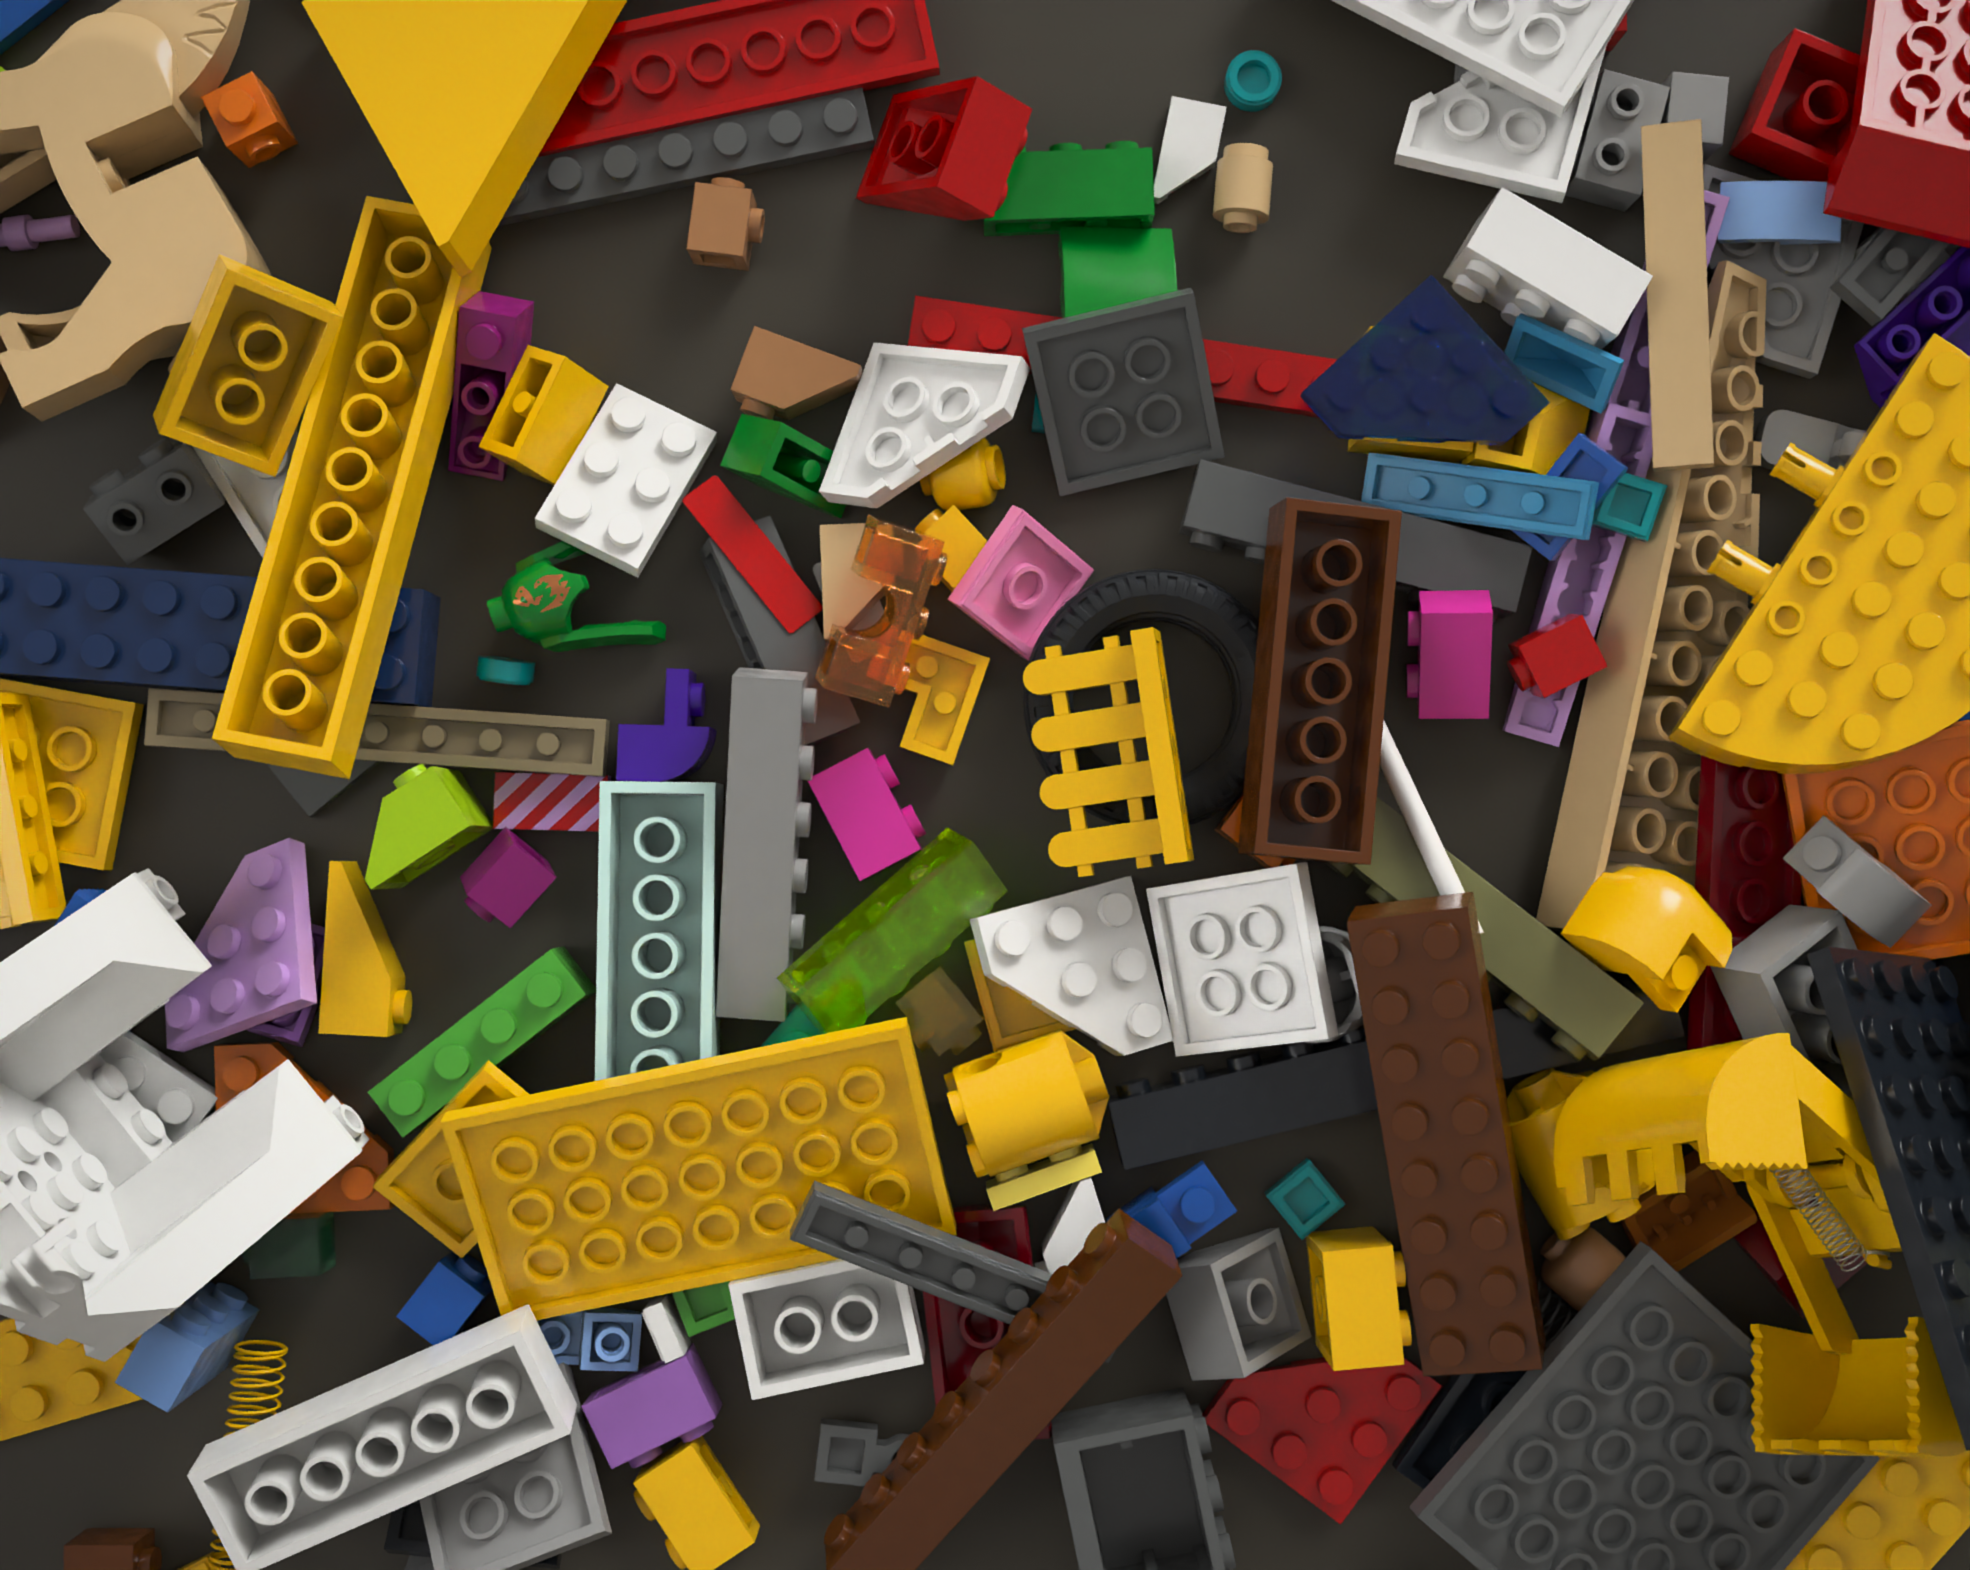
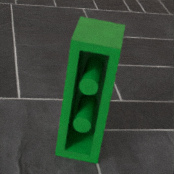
M1133 141L1111 142L1105 145V149L1082 150V146L1077 143L1054 144L1049 147V151L1026 152L1024 147L1021 153L1014 159L1007 178L1008 192L1005 201L995 212L993 218L984 219V237L1059 234L1060 226L1151 228L1155 216L1152 147L1139 148L1138 143Z

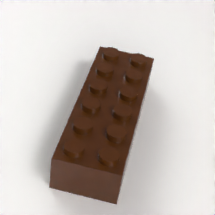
M1286 497L1269 508L1238 846L1239 854L1350 865H1371L1402 511L1290 497Z

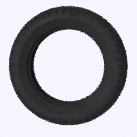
M1144 569L1113 575L1083 589L1055 613L1040 634L1028 664L1036 660L1046 659L1044 647L1060 645L1062 656L1089 652L1100 639L1122 626L1141 621L1173 623L1189 629L1204 639L1218 654L1227 670L1232 688L1233 705L1229 727L1219 747L1202 765L1182 775L1189 825L1201 822L1225 810L1243 796L1259 621L1247 607L1229 592L1212 582L1191 574L1164 569ZM1024 685L1023 711L1032 749L1048 777L1063 774L1060 752L1049 753L1041 751L1033 744L1031 738L1032 728L1038 720L1054 716L1052 696L1033 694ZM1073 691L1068 692L1070 711L1074 713ZM1090 747L1076 749L1079 771L1109 766ZM1155 796L1143 797L1146 820L1158 818ZM1127 800L1085 806L1086 812L1112 824L1130 822Z

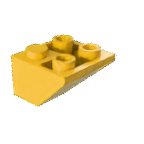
M1485 359L1480 375L1473 452L1464 458L1461 464L1546 475L1577 434L1582 433L1585 435L1590 409L1499 367L1501 363L1499 361Z

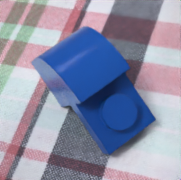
M1203 1160L1157 1192L1151 1186L1120 1208L1130 1217L1172 1245L1176 1258L1192 1249L1191 1243L1237 1212ZM1112 1213L1110 1216H1108L1107 1218H1105V1219H1106V1222L1111 1218V1216H1112L1114 1213Z

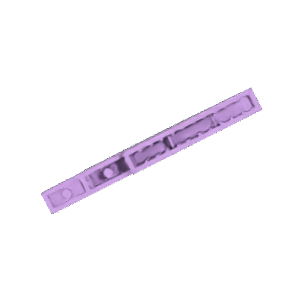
M1704 190L1708 268L1730 197ZM1646 258L1642 268L1644 271H1646ZM1647 288L1619 335L1615 338L1611 354L1625 361L1606 409L1601 414L1593 410L1586 433L1589 439L1629 469L1626 473L1642 478L1646 477L1652 459ZM1592 526L1589 540L1573 538L1555 561L1549 560L1528 634L1568 614H1581L1594 638L1627 536ZM1580 681L1546 698L1532 695L1530 689L1522 692L1515 682L1502 731L1559 747Z

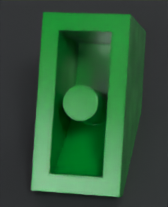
M741 414L720 464L721 467L761 488L841 519L846 504L828 502L819 492L834 451L782 422Z

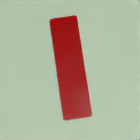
M712 476L682 499L684 505L788 633H794L822 611L823 606L718 476Z

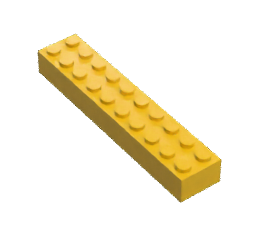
M366 196L335 304L343 319L307 402L212 735V739L234 758L350 779L454 391L459 307L477 292L481 291L492 250L488 242L473 270L461 278L439 249L415 204Z

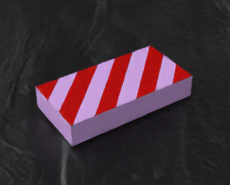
M495 772L493 829H504L507 827L508 829L599 832L600 781H611V776L596 777L567 774Z

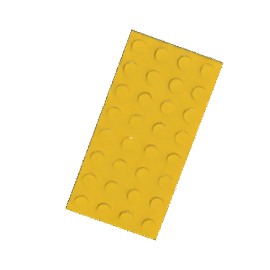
M907 1017L444 1112L440 1122L501 1316L529 1304L536 1320L839 1259L790 1240V1229L814 1180L936 1229L957 1235L956 1221Z

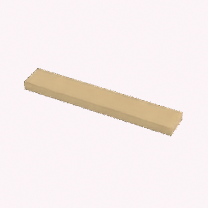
M1701 119L1641 126L1646 272L1653 276L1647 286L1653 471L1714 467Z

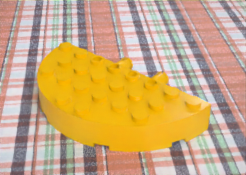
M1934 333L1915 355L1844 466L1840 465L1837 469H1834L1790 442L1777 464L1773 467L1769 474L1770 476L1777 477L1815 499L1816 501L1813 506L1817 508L1781 564L1776 563L1772 567L1735 546L1728 539L1710 564L1706 572L1716 575L1752 596L1753 598L1750 603L1754 605L1668 736V739L1697 754L1737 767L1746 766L1761 770L1777 771V773L1783 774L1824 773L1851 769L1880 761L1904 751L1955 723L1970 711V357L1961 349Z

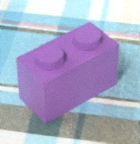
M692 1343L682 1357L666 1364L665 1361L659 1359L639 1369L638 1372H633L592 1392L581 1407L610 1468L613 1469L626 1462H629L631 1468L639 1467L663 1452L660 1445L679 1436L683 1443H687L704 1435L714 1427L712 1420L717 1417L723 1404L694 1343Z

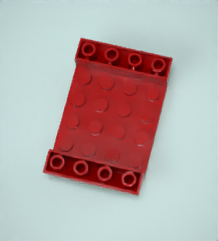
M1867 0L1850 135L1847 142L1829 165L1823 214L1970 248V0Z

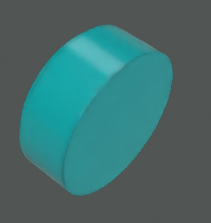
M1249 50L1237 55L1229 64L1224 79V89L1227 98L1235 107L1243 111L1256 112L1267 108L1273 103L1279 92L1282 82L1281 69L1272 56L1262 51Z
M479 655L476 676L480 680L489 682L530 685L534 681L536 662L508 657Z

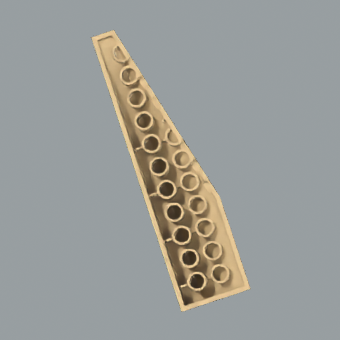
M1728 260L1718 262L1708 287L1714 467L1654 472L1652 456L1645 479L1665 484L1667 488L1648 541L1644 542L1626 537L1608 592L1596 644L1608 667L1588 676L1536 917L1548 929L1559 932L1563 930L1590 886L1603 872L1613 873L1627 866L1662 869L1695 888L1701 755L1668 739V736L1750 611L1748 608V594L1706 571L1727 539L1758 558L1760 494L1751 493L1752 467L1761 466L1762 442L1753 441L1754 409L1763 408V385L1759 384L1755 373V357L1763 355L1765 349L1767 279Z

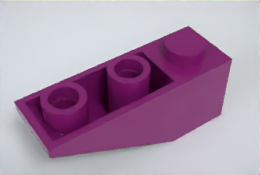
M479 291L459 307L448 471L499 481L505 480L508 465L478 446L527 345L531 346L534 301Z

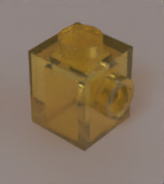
M942 964L937 966L895 1002L909 1019L908 1024L912 1041L922 1052L932 1047L937 1055L940 1056L950 1048L955 1055H958L982 1035L976 1026L984 1020L983 1014Z

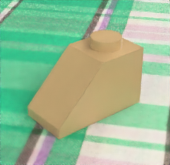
M888 522L820 525L824 640L827 644H839L893 586L892 571H903L901 537H891Z

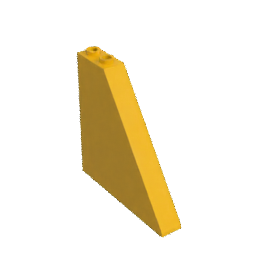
M304 0L301 3L436 244L462 278L469 274L476 265L627 0Z

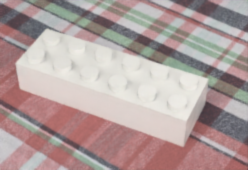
M529 1304L206 1444L187 1477L235 1569L260 1570L569 1435L577 1403Z

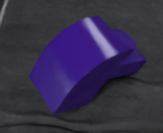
M666 668L664 725L618 724L616 781L678 782L694 774L709 758L715 744L717 730L711 727L695 726V717H703L705 711L704 683H696L697 674L690 669Z

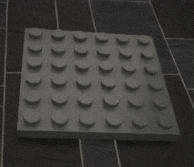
M1640 1241L1544 1351L1543 1370H1528L1409 1507L1420 1520L1479 1570H1785L1880 1458L1878 1456L1775 1455L1755 1452V1445L1751 1439L1755 1431L1751 1423L1755 1415L1751 1408L1755 1400L1751 1393L1754 1382L1750 1376L1755 1369L1750 1361L1755 1354L1750 1346L1753 1341L1652 1248Z

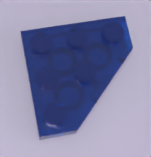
M1432 275L1423 281L1300 395L1339 439L1362 440L1364 437L1390 438L1406 442L1445 443L1446 441L1479 442V445L1497 446L1504 445L1550 403Z

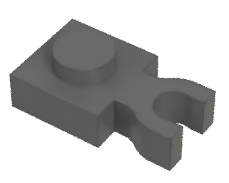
M821 1418L814 1481L865 1486L867 1481L873 1476V1472L882 1473L890 1465L894 1454L898 1452L901 1444L910 1434L900 1433L887 1439H877L878 1424Z

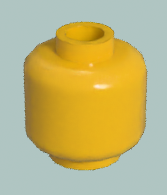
M984 437L922 478L920 485L925 496L933 495L937 505L944 511H947L953 505L958 510H965L992 504L996 499L998 490L1004 489L1006 485L1005 464L999 446L997 444L991 445Z

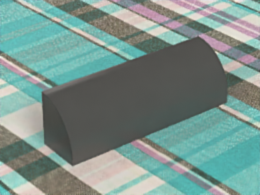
M769 515L754 521L793 569L771 516ZM709 537L699 551V554L748 667L809 672L808 688L818 690L815 724L806 723L805 745L816 746L861 723L815 617L794 633H788L714 540Z

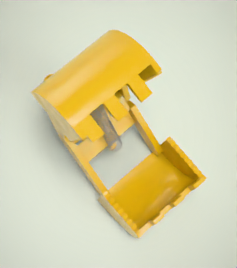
M1789 1033L1770 1034L1614 1064L1594 1072L1573 1090L1560 1112L1553 1146L1557 1189H1566L1567 1206L1595 1204V1188L1604 1187L1610 1188L1612 1201L1639 1198V1187L1648 1188L1653 1182H1656L1657 1195L1685 1193L1686 1176L1682 1144L1687 1143L1699 1152L1700 1163H1705L1711 1170L1718 1169L1732 1182H1746L1748 1193L1813 1334L1763 1324H1750V1331L1754 1336L1750 1346L1755 1353L1750 1360L1755 1368L1750 1375L1754 1382L1751 1393L1755 1400L1751 1408L1755 1415L1751 1423L1755 1431L1751 1439L1755 1445V1452L1775 1455L1950 1457L1966 1451L1924 1318L1908 1317V1325L1904 1330L1907 1337L1859 1339L1822 1259L1833 1257L1841 1267V1270L1846 1272L1856 1269L1864 1261L1870 1266L1888 1270L1892 1267V1261L1888 1260L1890 1252H1902L1854 1100L1847 1096L1791 1045ZM1816 1199V1200L1813 1201L1811 1204L1805 1206V1205L1808 1204L1811 1200ZM1859 1255L1853 1261L1844 1264L1851 1257ZM1860 1256H1863V1261L1857 1266L1848 1270L1843 1269L1842 1266L1850 1265Z

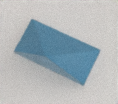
M1521 313L1515 320L1499 367L1601 414L1607 407L1625 360Z

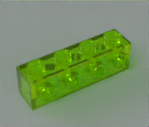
M947 827L777 977V980L810 1022L823 1034L863 1026L871 1013L889 997H893L903 991L910 979L929 961L941 956L950 948L952 941L971 925L969 919L988 914L992 910L994 903L1008 891L975 843Z

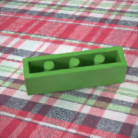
M564 946L550 949L368 1091V1094L402 1138L427 1125L488 1060L499 1069L595 994L596 987Z

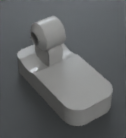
M1780 409L1770 413L1760 421L1755 441L1762 442L1761 467L1772 470L1789 443L1792 442L1797 448L1837 469L1840 465H1845L1866 433V430L1850 428L1839 423Z

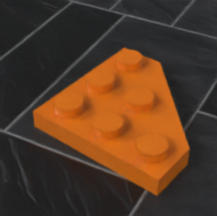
M279 1042L236 1043L214 1046L215 1096L218 1097L216 1100V1110L243 1090L246 1091L287 1059L290 1060L323 1102L334 1095L341 1105L344 1103L321 1081H315L292 1060L294 1056ZM364 1127V1133L370 1140L362 1147L363 1151L289 1214L392 1209L395 1205L372 1186L378 1176L394 1161V1149L378 1134L373 1135Z

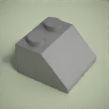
M1279 1227L1266 1229L1196 1250L1177 1260L1182 1277L1169 1290L1166 1296L1192 1381L1245 1378L1312 1337Z

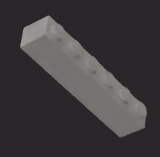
M739 667L732 675L716 1017L785 1022L791 1003H800L802 970L792 969L793 949L803 948L805 915L795 914L796 894L806 893L808 859L798 858L800 837H809L811 826V803L802 802L803 780L812 781L815 757L814 746L805 745L806 723L815 724L818 703V690L808 688L809 672Z

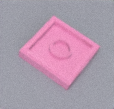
M1012 505L948 600L1016 654L1029 661L1033 648L1045 626L1067 601L1080 592L1094 569L1026 511Z

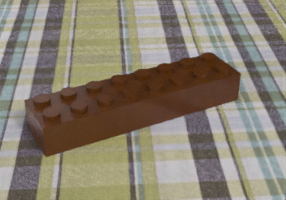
M1465 892L1355 906L1347 920V928L1423 1377L1543 1370L1546 1338L1474 893Z

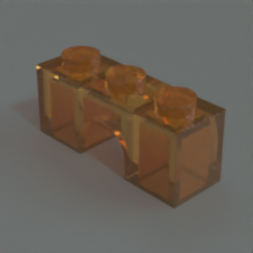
M868 514L851 570L862 578L881 584L886 596L885 610L881 618L874 625L866 629L852 630L832 624L815 679L823 688L890 708L894 694H902L910 673V663L905 660L912 640L918 641L921 638L927 624L928 608L923 606L930 585L937 586L945 570L947 554L942 552L944 541L933 535Z

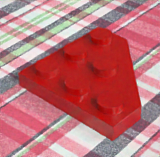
M1405 1356L1404 1365L1333 1371L1326 1359L1320 1357L1293 1361L1291 1365L1258 1369L1245 1378L1227 1379L1202 1413V1417H1205L1206 1424L1341 1525L1442 1385L1432 1376L1423 1377L1422 1369Z

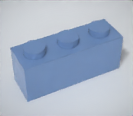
M212 1282L208 1283L177 1309L142 1334L115 1383L168 1413L227 1368L233 1354L237 1351L234 1346L243 1340L260 1309L247 1303L248 1297L240 1289L226 1283H217L216 1285Z

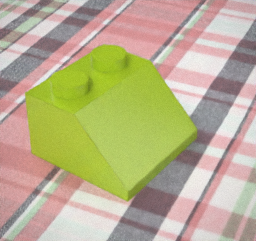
M420 764L407 770L393 781L397 789L382 798L365 881L371 890L403 888L493 829V821L459 770L431 766L426 769L424 764Z

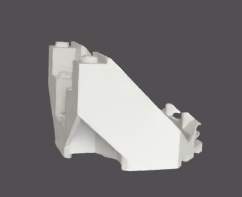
M149 868L139 873H132L0 962V1315L14 1319L17 1332L58 1345L68 1338L82 1343L86 1356L103 1362L107 1361L182 1305L363 1151L362 1147L370 1140L364 1133L365 1128L361 1118L350 1106L341 1105L334 1095L323 1102L290 1060L287 1059L246 1091L240 1092L172 1143L165 1135V1127L159 1117L141 1106L128 1090V1083L124 1075L115 1066L106 1063L99 1054L167 1003L169 998L212 966L176 922L186 914L178 905L179 898L176 891L168 881L154 875Z

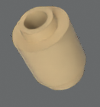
M1253 143L1230 144L1224 148L1223 158L1217 161L1213 217L1223 222V228L1227 231L1236 233L1253 232L1257 230V224H1262L1269 220L1273 163L1268 160L1269 150L1264 146Z

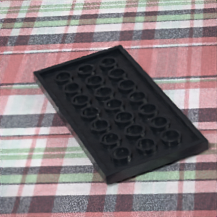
M1828 946L1807 954L1967 1451L1970 1450V1026L1963 1021L1956 1001L1959 994L1956 979L1949 968L1944 966L1941 959L1930 960V958Z

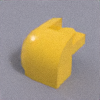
M1627 866L1613 873L1603 872L1590 886L1561 931L1563 937L1579 953L1601 970L1628 974L1660 1010L1676 1013L1682 1007L1705 967L1725 968L1732 952V933L1724 921L1692 885L1662 869Z

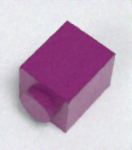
M507 827L496 836L460 876L466 895H468L464 899L466 905L483 920L490 923L496 917L509 928L519 920L557 878L549 861Z

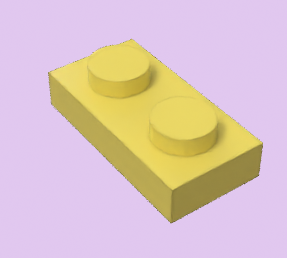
M1091 1143L1083 1147L1081 1145L1048 1156L1049 1159L1030 1166L1026 1164L995 1175L994 1179L986 1181V1191L993 1211L1102 1173L1093 1144Z

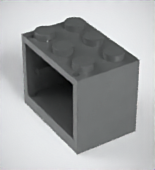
M1183 1387L1058 1413L1051 1420L1053 1444L1079 1570L1236 1569L1233 1548L1229 1533L1226 1532L1223 1516L1214 1517L1215 1512L1224 1511L1218 1478L1214 1474L1211 1459H1202V1454L1212 1453L1205 1417H1202L1199 1402L1189 1404Z

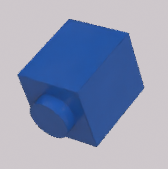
M452 1251L435 1265L396 1317L432 1345L460 1334L493 1291L490 1280L487 1278L486 1267L470 1255L466 1254L463 1258H460Z

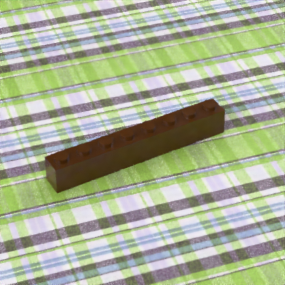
M1118 1209L1106 1223H1100L1095 1226L1087 1236L1084 1248L1069 1265L1059 1267L1052 1274L1045 1291L1030 1308H1023L1016 1314L1010 1323L1008 1333L992 1350L984 1351L977 1358L970 1375L955 1392L949 1391L941 1398L932 1418L918 1433L913 1432L906 1437L898 1450L897 1457L881 1474L876 1473L867 1481L860 1498L847 1513H840L832 1520L824 1536L826 1570H916L1179 1281L1182 1273L1172 1245L1121 1209Z

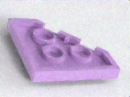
M287 838L244 856L194 942L212 966L165 1003L167 1049L186 1052L317 1004L305 843Z

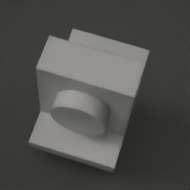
M1824 815L1783 857L1830 904L1870 936L1890 948L1932 906L1894 871L1875 859Z

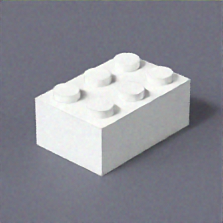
M1502 187L1476 220L1443 277L1453 283L1452 288L1463 298L1475 303H1481L1483 300L1500 310L1501 318L1512 327L1517 316L1522 313L1590 345L1603 349L1619 335L1653 276Z
M841 1259L733 1280L728 1284L752 1400L924 1364L926 1348L914 1290L911 1286Z

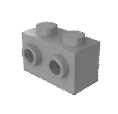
M1603 70L1597 78L1565 196L1623 212L1641 196L1643 189L1641 126L1661 123L1670 87L1614 71Z

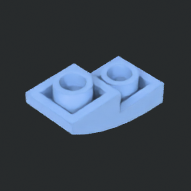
M1720 182V194L1730 197L1718 233L1719 244L1778 241L1780 245L1841 243L1842 218L1823 214L1827 182Z
M600 1307L537 1320L557 1364L564 1362L567 1365H579L580 1370L638 1372L642 1312Z

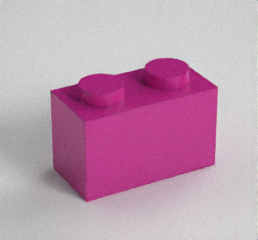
M1489 590L1419 591L1418 611H1408L1407 645L1418 646L1417 664L1406 665V698H1417L1419 719H1489L1493 610Z
M866 748L814 775L812 781H808L859 881H863L923 850L917 839L926 835V832L912 805L910 804L901 809L891 789L899 785L900 782L885 754L875 759L871 750Z

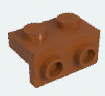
M1696 1150L1683 1157L1686 1176L1685 1193L1657 1195L1655 1185L1637 1198L1641 1208L1633 1215L1620 1221L1633 1249L1640 1241L1643 1242L1677 1272L1758 1221L1754 1209L1737 1194L1732 1181L1718 1169L1711 1170L1705 1163H1700L1699 1152Z

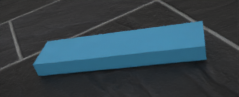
M1369 452L1361 501L1424 518L1589 540L1599 482Z

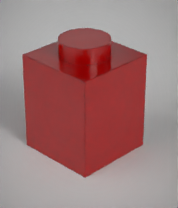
M1568 614L1508 644L1514 658L1508 660L1507 665L1517 686L1522 692L1530 689L1532 695L1546 698L1608 667L1581 614Z

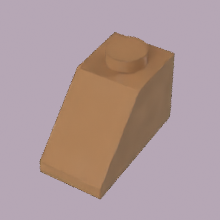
M754 326L730 390L736 401L742 403L740 410L745 414L773 420L774 415L790 420L856 390L863 371L860 364Z

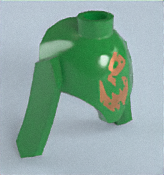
M564 541L515 563L517 574L506 582L502 588V595L487 600L489 614L498 633L514 628L515 632L522 637L542 646L544 649L555 652L607 645H656L666 641V625L661 621L644 622L637 619L624 623L584 625L578 630H572L570 615L573 604L580 594L589 589V584L585 575L569 573L553 566L554 564L586 554V552Z

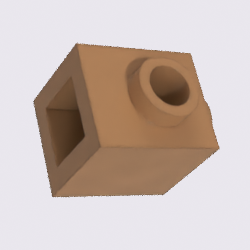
M724 177L711 179V184L695 182L686 248L693 264L749 271L752 243L761 244L765 224L764 209L757 208L752 189L745 188V184L738 180Z

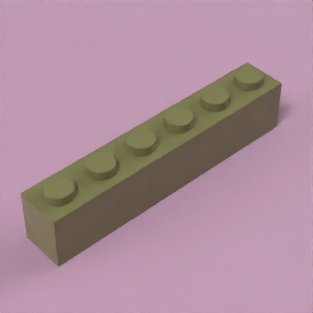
M1378 797L1376 799L1371 865L1325 862L1342 877L1347 879L1353 872L1370 885L1365 894L1376 904L1440 896L1404 817ZM1445 849L1464 891L1474 893L1477 918L1484 931L1480 937L1488 982L1491 980L1509 994L1504 1003L1525 1021L1532 1024L1538 1017L1555 1030L1556 1033L1551 1040L1577 1061H1580L1584 1055L1593 1061L1599 1059L1644 1002Z

